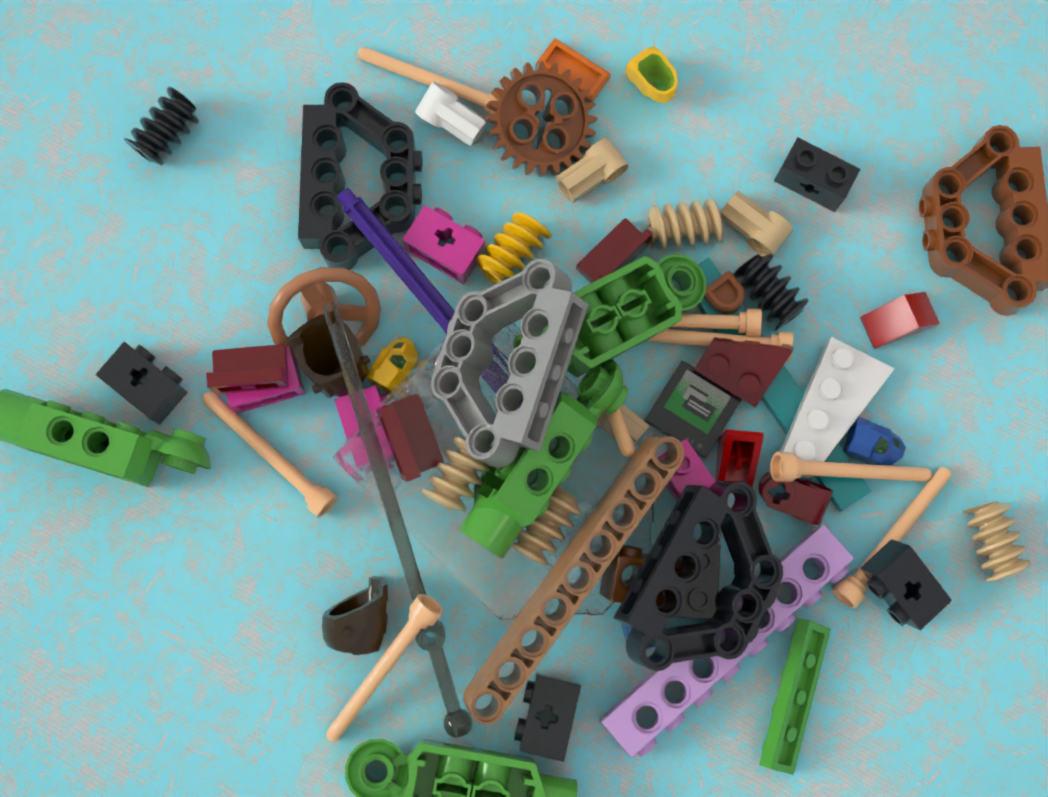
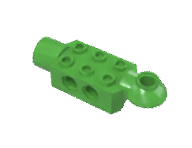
M673 254L665 256L657 263L644 256L573 292L589 305L567 371L578 378L596 366L612 360L682 320V311L695 308L702 302L706 293V278L696 261L685 255ZM672 279L679 284L680 291L673 286ZM548 325L544 328L542 334L546 332ZM522 334L514 338V349L520 346L523 338ZM536 361L530 367V371L534 368Z
M608 360L586 373L579 384L577 400L568 394L559 392L540 452L520 447L514 461L508 466L496 468L488 465L491 468L490 472L483 471L480 479L483 481L482 485H474V506L459 527V531L503 559L523 527L532 524L537 517L545 513L550 504V496L556 487L564 483L569 477L571 464L577 455L584 452L592 441L591 434L596 428V423L603 412L608 415L616 412L627 397L628 388L623 385L622 371L614 360Z
M9 389L0 391V441L144 487H149L151 481H153L162 455V464L181 471L195 474L197 467L211 469L210 457L204 447L206 438L175 428L172 435L154 430L146 433L140 431L138 427L123 422L116 424L105 420L102 416L87 411L80 413L58 402L44 401Z
M423 738L419 740L408 754L403 753L392 742L384 739H370L359 744L350 753L345 765L346 782L350 791L356 797H577L576 779L539 773L533 758ZM379 760L386 765L388 773L384 778L375 780L368 775L367 765L371 761Z

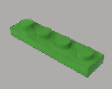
M797 618L795 630L791 636V645L786 664L781 674L778 695L772 708V717L767 737L762 746V756L759 765L794 775L831 631L830 628L810 620Z

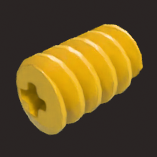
M514 212L511 217L512 223H505L502 228L504 234L498 233L495 235V245L488 244L485 248L486 255H479L476 262L480 270L494 285L502 282L505 278L508 279L515 274L512 271L514 267L522 271L524 270L525 265L521 258L525 257L529 260L535 258L529 248L531 246L539 250L543 248L542 243L538 239L539 236L550 240L552 237L551 233L539 221L524 213Z

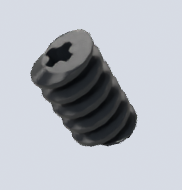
M168 87L166 90L170 99L164 96H160L158 99L161 109L156 107L149 109L153 120L146 117L140 119V124L144 131L138 128L131 130L135 141L124 138V141L149 162L161 166L164 162L159 156L160 151L169 155L173 153L167 143L171 141L180 145L182 142L177 132L181 131L188 135L191 132L185 122L188 120L195 124L199 123L194 113L196 107L183 94L172 87Z
M757 254L740 266L733 275L736 279L745 276L741 282L744 290L754 287L749 294L750 300L754 301L762 298L757 309H762V311L771 309L766 318L767 322L771 323L780 320L775 328V331H777L798 316L809 300L807 298L798 301L794 299L800 288L795 287L787 290L786 286L791 277L786 276L780 279L777 277L783 268L781 264L771 268L768 266L774 257L773 254L762 257L760 254Z

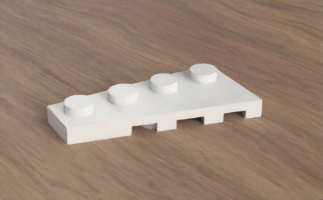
M833 337L828 339L780 452L794 453L802 461L824 462L895 368ZM801 475V477H803V478H805V479H809V478L813 477V476H804V475Z

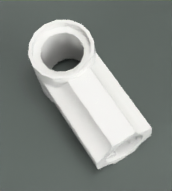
M433 81L416 108L415 113L433 126L443 127L470 147L473 146L485 130L487 122H485L482 116L458 101L459 97Z

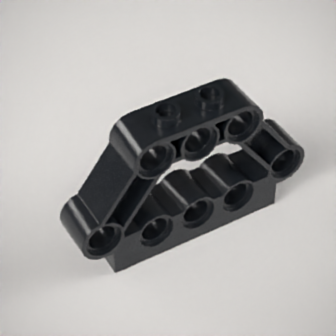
M339 82L330 86L326 91L324 105H303L298 239L304 249H320L328 267L351 270L357 264L358 258L370 251L374 246L353 221L337 230L345 217L342 205L336 198L344 190L346 184L339 165L347 152L341 127L349 128L383 153L387 159L380 168V175L386 193L379 202L369 209L391 235L408 230L415 220V205L422 204V185L416 184V172H422L423 158L422 151H416L413 132L409 126L401 122L392 121L359 97L354 86L349 83ZM342 102L352 103L346 109L336 108ZM328 140L336 141L332 148H321L322 144ZM398 140L406 142L405 146L401 149H392L390 147L393 142ZM331 172L336 174L334 179L329 182L320 181V178L325 173ZM395 173L406 175L400 182L395 183L389 180L391 175ZM326 205L335 207L331 214L326 216L319 215L322 207ZM393 206L405 208L404 212L399 216L388 214V211ZM338 245L348 247L346 253L342 256L336 257L331 255L333 248Z
M718 481L712 484L709 489L700 485H686L613 617L632 629L626 641V652L634 663L654 671H662L672 663L714 656L727 660L735 659L742 655L748 644L757 636L759 623L765 611L775 602L776 590L783 577V566L781 561L771 551L756 511L757 496L749 484L739 481ZM732 492L735 501L734 505L730 509L728 506L727 499L729 494ZM699 523L701 526V536L696 541L693 531ZM722 531L734 563L735 577L730 585L723 587L718 592L716 613L713 618H709L703 623L665 628L669 619L677 617L682 612L685 604L683 593L688 585L695 583L701 577L703 571L702 558L707 550L715 548L720 542ZM679 557H682L683 569L679 574H676L675 563ZM759 562L761 571L758 577L755 578L754 569ZM664 591L665 602L660 608H657V595ZM742 596L743 605L742 608L739 611H737L736 603L738 598ZM722 630H725V640L719 645V634ZM654 640L655 650L651 656L647 657L646 647L650 641Z

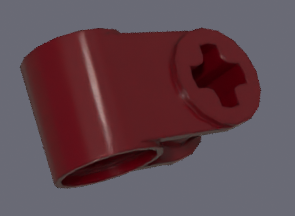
M771 472L764 474L758 484L759 494L768 507L813 525L821 524L833 490L805 479H795L793 482H776L773 480ZM780 483L784 492H777L773 497L769 489L770 487L777 488Z

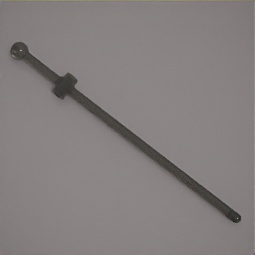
M331 302L336 322L332 323L328 307L325 303L323 313L411 598L414 601L418 594L426 595L339 309L334 302ZM437 620L433 626L420 630L416 636V642L420 648L428 651L447 711L443 720L444 729L448 735L457 738L471 731L473 720L468 711L461 709L442 647L446 638V628L442 622ZM433 632L436 636L428 637L425 633Z

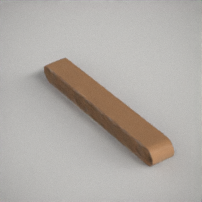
M653 434L643 440L468 684L463 694V701L465 707L477 722L492 724L502 717L672 478L684 459L685 451L678 439L671 436ZM662 443H665L667 455L662 461H659L656 455L657 449ZM643 473L646 478V484L641 491L637 492L634 486L635 479L639 474ZM622 504L624 507L623 518L618 522H614L612 512L617 505ZM601 535L603 539L601 548L597 552L591 553L590 543L595 536ZM574 567H580L581 575L575 583L568 584L567 575L569 571ZM553 598H558L559 606L557 610L550 615H545L546 603ZM530 630H536L535 641L531 645L522 646L524 634ZM508 662H514L513 672L507 677H499L501 666ZM485 694L492 695V700L486 708H475L476 702L481 696Z

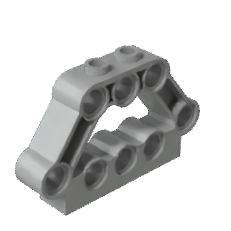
M546 259L531 261L522 272L482 292L472 291L465 294L459 300L453 318L448 324L442 350L435 362V370L431 380L432 393L436 398L444 401L466 438L465 445L469 455L496 468H503L511 464L517 456L520 447L540 452L589 305L572 292V282L569 276ZM522 319L520 329L523 338L520 346L516 347L509 356L508 369L510 376L508 382L496 394L495 404L498 410L496 415L481 392L479 378L481 372L490 365L493 359L491 343L494 335L498 334L502 328ZM548 325L546 332L542 334L544 328ZM536 361L534 368L530 371V367ZM523 399L521 406L517 409L518 403ZM495 439L492 449L489 450L492 441Z

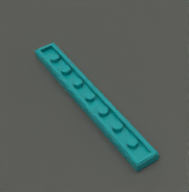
M709 257L698 264L705 275L706 287L722 276ZM704 298L697 305L702 314L725 315L715 312ZM741 304L736 312L727 315H739V312H746ZM713 329L715 333L745 335V333H738L736 329ZM783 365L761 399L787 436L804 393ZM839 444L835 446L824 461L852 463ZM815 476L819 484L833 490L830 500L839 512L872 492L862 478Z

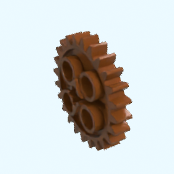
M540 61L534 71L528 62L523 66V75L515 67L510 72L512 80L503 76L499 81L503 89L495 87L492 90L491 94L498 101H489L486 104L488 109L494 111V114L488 115L485 118V122L494 124V128L487 132V136H497L498 141L492 148L493 150L501 147L504 148L505 152L501 157L502 161L510 156L514 158L512 169L515 170L521 164H524L525 175H529L537 167V173L539 177L546 175L547 167H549L552 175L560 173V165L566 170L572 166L571 159L578 162L583 158L579 149L586 151L591 147L585 138H591L596 135V132L589 128L588 125L596 122L597 117L588 115V111L596 105L591 102L585 103L584 98L590 93L589 89L581 92L577 89L582 81L581 78L573 82L568 80L570 69H567L560 75L558 74L557 63H554L546 71L544 62ZM523 90H529L535 95L536 104L534 106L527 105L523 101ZM545 90H549V101L545 106V110L542 116L543 120L547 121V123L539 129L537 140L538 147L537 149H533V139L537 134V130L540 124V119L536 118L535 116L543 110L545 101ZM556 100H562L567 104V115H561L556 111ZM518 123L526 127L528 131L526 140L517 138L513 131L514 124ZM548 133H554L559 137V149H553L548 145Z

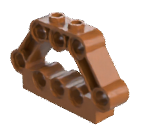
M1003 125L993 126L975 143L969 153L952 167L940 169L925 184L922 190V197L919 200V214L921 217H924L925 222L922 245L924 250L928 251L929 264L933 272L940 277L952 278L988 301L995 312L1000 315L1009 316L1032 303L1037 291H1043L1048 288V204L1041 148L1019 147L1017 134L1011 128ZM990 144L997 146L1000 152L994 151ZM989 169L996 170L997 181L992 187V197L1000 205L1001 214L996 219L995 227L999 235L1004 238L1005 246L999 255L1000 263L974 248L969 240L965 238L964 229L969 224L970 215L965 206L961 204V195L968 186ZM1008 182L1015 184V186L1018 189V192L1014 191L1009 186ZM939 185L947 187L950 195L943 193ZM1012 215L1019 217L1022 225L1016 223ZM942 217L950 219L954 228L946 226ZM1016 248L1024 251L1026 259L1019 256ZM946 250L956 255L957 262L948 258ZM1007 288L1016 293L1017 301L1010 298Z

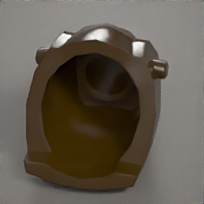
M334 311L307 321L289 336V342L293 347L301 370L315 384L312 386L315 394L322 392L327 398H331L333 396L342 397L354 393L361 387L365 377L369 374L367 364L371 360L368 355H363L357 338Z
M378 576L370 577L368 588L342 600L324 612L322 617L323 639L329 648L353 655H364L379 651L383 636L386 634L388 621L386 613L388 587L385 578Z

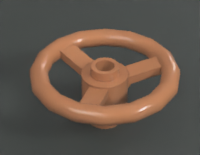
M320 267L297 275L281 287L270 304L267 322L274 344H283L285 347H290L296 359L293 347L289 342V337L283 328L282 320L284 309L292 297L300 291V301L307 321L334 311L344 321L364 322L355 334L360 347L368 342L377 329L381 305L376 289L363 275L346 268ZM326 282H342L356 288L364 297L366 306L339 304L333 287Z

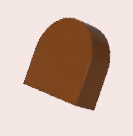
M727 271L706 287V293L703 298L715 312L727 315L736 312L740 308L745 293L740 282L730 271Z

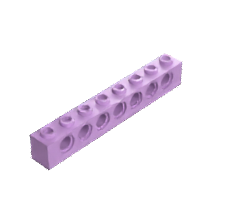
M825 525L815 527L779 559L783 566L781 583L786 584L790 588L791 598L786 604L781 603L777 598L775 599L773 605L764 613V623L759 627L757 636L748 644L741 656L729 660L719 656L708 657L710 670L706 676L701 678L697 677L693 672L692 664L694 660L672 663L662 671H653L602 716L599 721L631 758L636 754L643 757L657 744L654 738L666 728L670 732L685 719L682 712L693 703L696 707L700 706L713 694V691L710 689L711 686L720 678L726 682L741 669L738 664L740 660L747 654L754 657L768 645L765 638L775 629L780 633L790 626L796 619L792 614L802 605L805 608L813 605L823 595L820 589L827 582L830 581L832 584H835L850 571L846 565L854 557ZM807 559L815 562L818 568L817 576L813 580L807 578L803 572V564ZM740 596L737 600V611H739L742 608V596ZM722 630V631L720 632V634H719V637H718V644H719V645H720L721 636L725 633V630ZM671 681H678L683 689L681 698L676 702H669L664 695L665 686ZM643 706H651L655 712L654 722L647 727L639 726L636 721V713Z

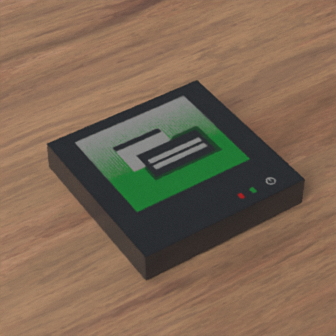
M682 360L644 422L665 435L678 439L680 442L687 439L696 454L705 459L742 399L694 370L693 366Z

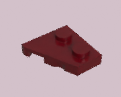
M714 337L694 370L756 407L793 352L794 347L788 344L776 346L760 344L758 341L745 340L737 342L728 338Z

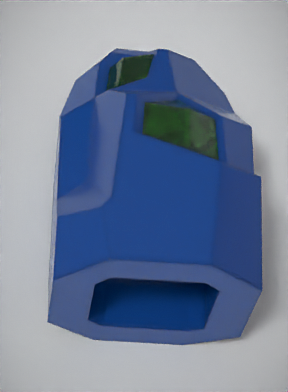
M858 417L849 428L843 451L848 457L867 464L893 465L903 458L906 446L899 436L891 432V429Z

